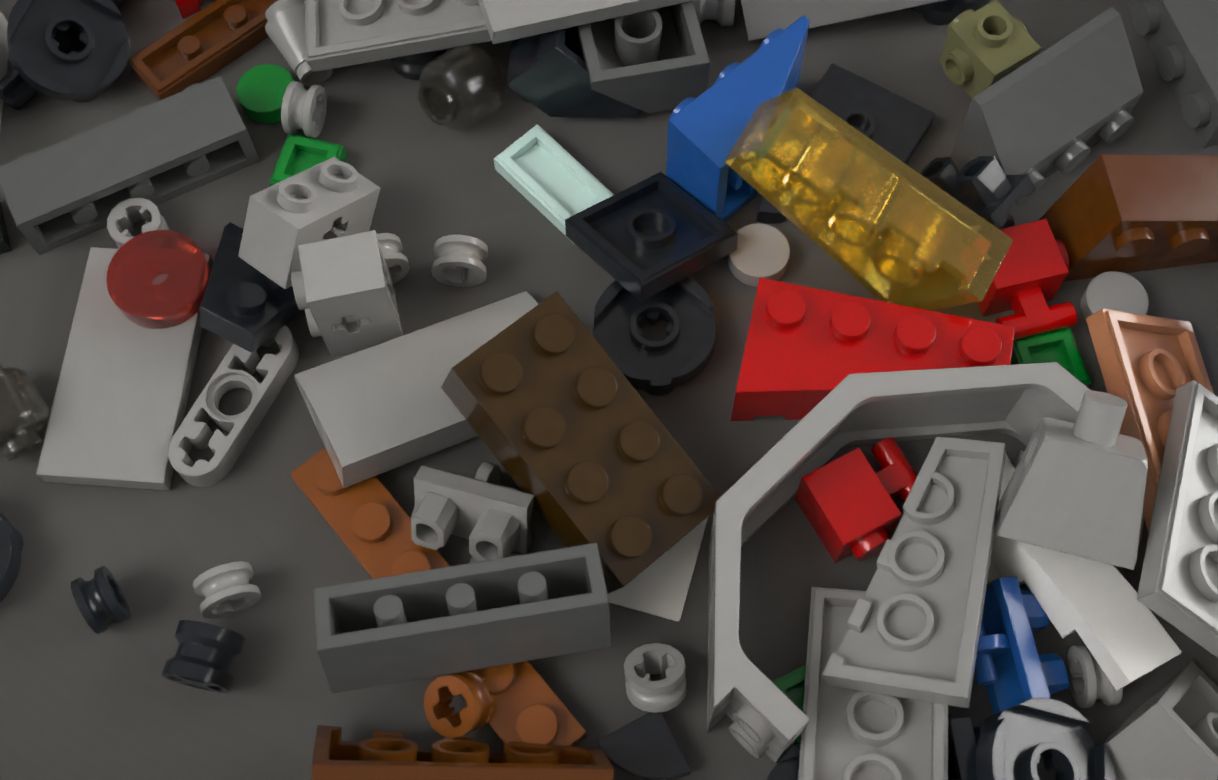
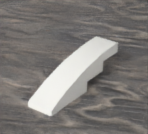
M1006 460L1000 500L1016 470ZM996 520L991 559L1003 577H1017L1019 586L1026 583L1062 638L1074 632L1078 633L1116 691L1182 653L1151 610L1137 600L1138 593L1114 565L998 536Z

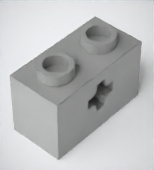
M332 157L261 190L249 198L238 257L282 288L287 289L292 286L291 272L301 270L298 245L370 231L380 187L359 174L350 164Z
M375 230L298 245L301 270L291 272L296 303L299 310L305 309L311 336L323 337L331 357L358 352L403 336L395 289Z

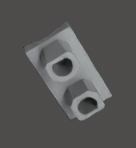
M483 462L478 468L475 477L459 473L453 474L421 465L414 477L415 507L411 516L412 541L416 545L437 550L445 546L451 534L469 539V554L477 562L509 557L512 551L527 554L533 541L530 522L534 495L501 485L500 466L495 463Z

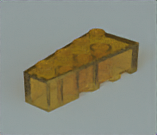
M797 87L759 104L724 161L879 301L930 311L983 301L1013 242L1012 238Z

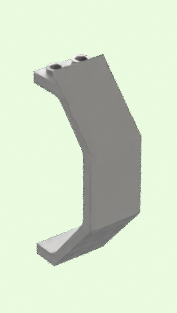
M1057 362L849 374L716 501L709 540L707 733L726 714L733 721L728 729L738 743L754 757L759 758L765 753L776 764L795 744V740L803 731L802 728L810 720L746 657L739 642L741 547L796 495L801 478L804 475L828 464L841 450L849 446L875 444L889 437H893L896 442L935 439L937 436L959 437L1002 433L1013 436L1028 446L1042 418L1050 417L1075 423L1084 392L1091 390Z

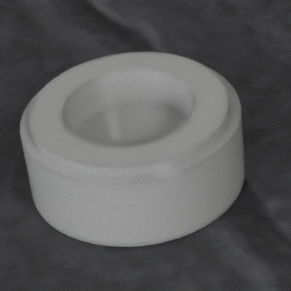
M750 224L737 231V250L728 254V266L731 273L740 282L753 287H758L759 278L778 281L787 269L790 255V247L786 237L778 229L767 224Z
M1118 271L1105 272L1096 276L1089 283L1080 300V310L1085 321L1087 317L1101 309L1146 315L1149 307L1148 295L1143 285L1131 275Z

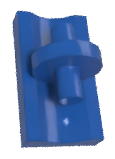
M1017 577L998 578L992 581L993 584L990 587L986 588L974 672L978 686L986 685L993 714L1029 699H1051L1050 695L1068 688L1070 684L1063 659L1059 658L1056 653L1038 655L1032 633L1048 627L1049 618L1034 594L1030 590L1019 588Z

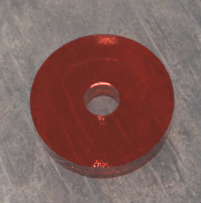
M153 230L133 237L115 253L107 270V289L114 303L131 322L150 329L170 328L186 322L200 311L211 268L200 247L188 236L172 230ZM168 274L164 282L152 284V281L158 275Z

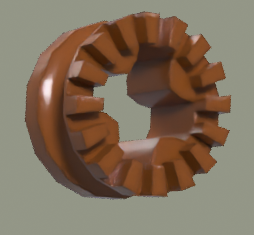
M476 670L442 675L429 684L424 694L423 706L427 720L440 735L449 738L462 737L470 731L482 728L484 724L490 721L491 717L489 715L494 712L495 707L491 706V702L495 701L494 695L489 694V690L492 687L489 683L485 685L484 680L486 678L482 674L477 676ZM462 694L466 700L467 707L463 708L460 712L453 713L455 708L454 706L449 707V703L452 702V698L455 695Z

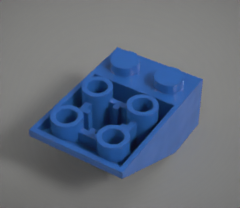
M804 15L785 30L778 28L771 32L761 43L758 51L741 64L734 62L727 66L717 77L713 86L696 99L689 97L683 100L669 117L666 176L723 222L727 221L757 196L798 90L810 20Z

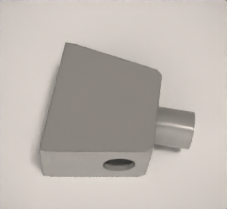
M1085 391L1075 423L1050 417L1040 420L999 502L997 513L998 536L1134 570L1137 560L1148 459L1140 440L1119 434L1128 406L1125 400L1104 392Z

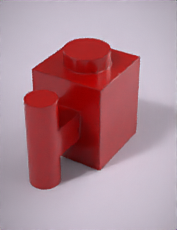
M1047 219L975 235L963 262V267L982 316L1013 310V315L997 318L995 323L1015 327L1014 340L1072 327L1077 324V313L1071 302L1048 306L1046 303L1053 300L1069 273V257L1066 247L1061 240H1055Z
M893 437L882 440L871 449L872 454L882 468L877 473H875L858 447L801 478L795 499L835 564L853 554L857 561L866 560L882 551L887 539L891 540L889 535L902 515L893 499L900 496L905 503L918 476Z

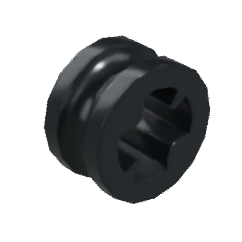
M105 566L95 569V576L90 581H85L80 577L70 582L75 602L85 621L96 634L108 630L107 624L112 619H117L122 623L131 618L126 598L116 579Z

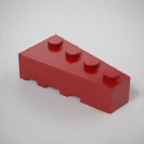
M759 278L735 392L731 421H753L754 416L784 415V420H802L849 374L1010 365L1015 327Z

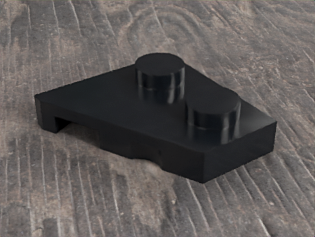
M230 222L224 227L200 305V326L253 353L301 310L297 306L292 286L287 289L282 288L238 257L243 228Z

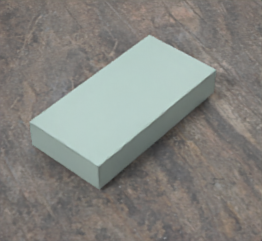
M538 124L494 158L495 170L565 236V219L614 195Z

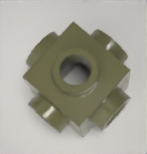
M994 0L975 12L972 9L964 11L950 23L946 30L947 37L939 62L948 79L955 85L961 86L973 98L1037 56L1041 51V47L1028 34L1022 21L1017 17L1011 16L997 0Z

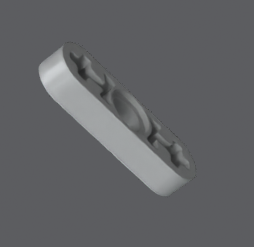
M286 325L262 344V346L270 347L276 341L281 350L277 356L267 353L260 359L256 350L251 353L233 344L173 435L168 446V458L173 468L187 483L193 486L207 487L223 480L280 393L299 360L298 346ZM256 370L263 380L261 383H258L253 377ZM244 388L252 393L250 405L242 413L225 415L219 412L220 399L229 390ZM212 420L220 429L228 432L229 435L224 436L219 429H216L213 433L207 422ZM209 446L214 453L213 458L209 462L199 459L194 464L188 456L189 452L193 448L204 450Z

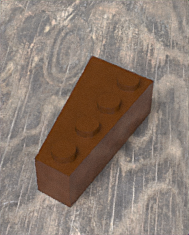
M1101 154L1039 219H1047L1055 240H1061L1066 247L1069 257V273L1064 281L1095 278L1099 274L1110 271L1133 273L1218 262V155Z
M317 725L311 780H613L614 768L603 749L511 741L504 745L502 755L489 753L490 747L488 744L468 737H445L443 740L434 742L432 748L417 747L418 745L415 742L404 739V732L375 730L373 738L361 742L341 741L342 727Z

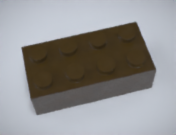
M557 291L452 367L441 386L442 390L520 489L525 493L534 495L533 505L565 546L568 548L597 543L607 594L625 587L715 511L716 501L720 498V495Z

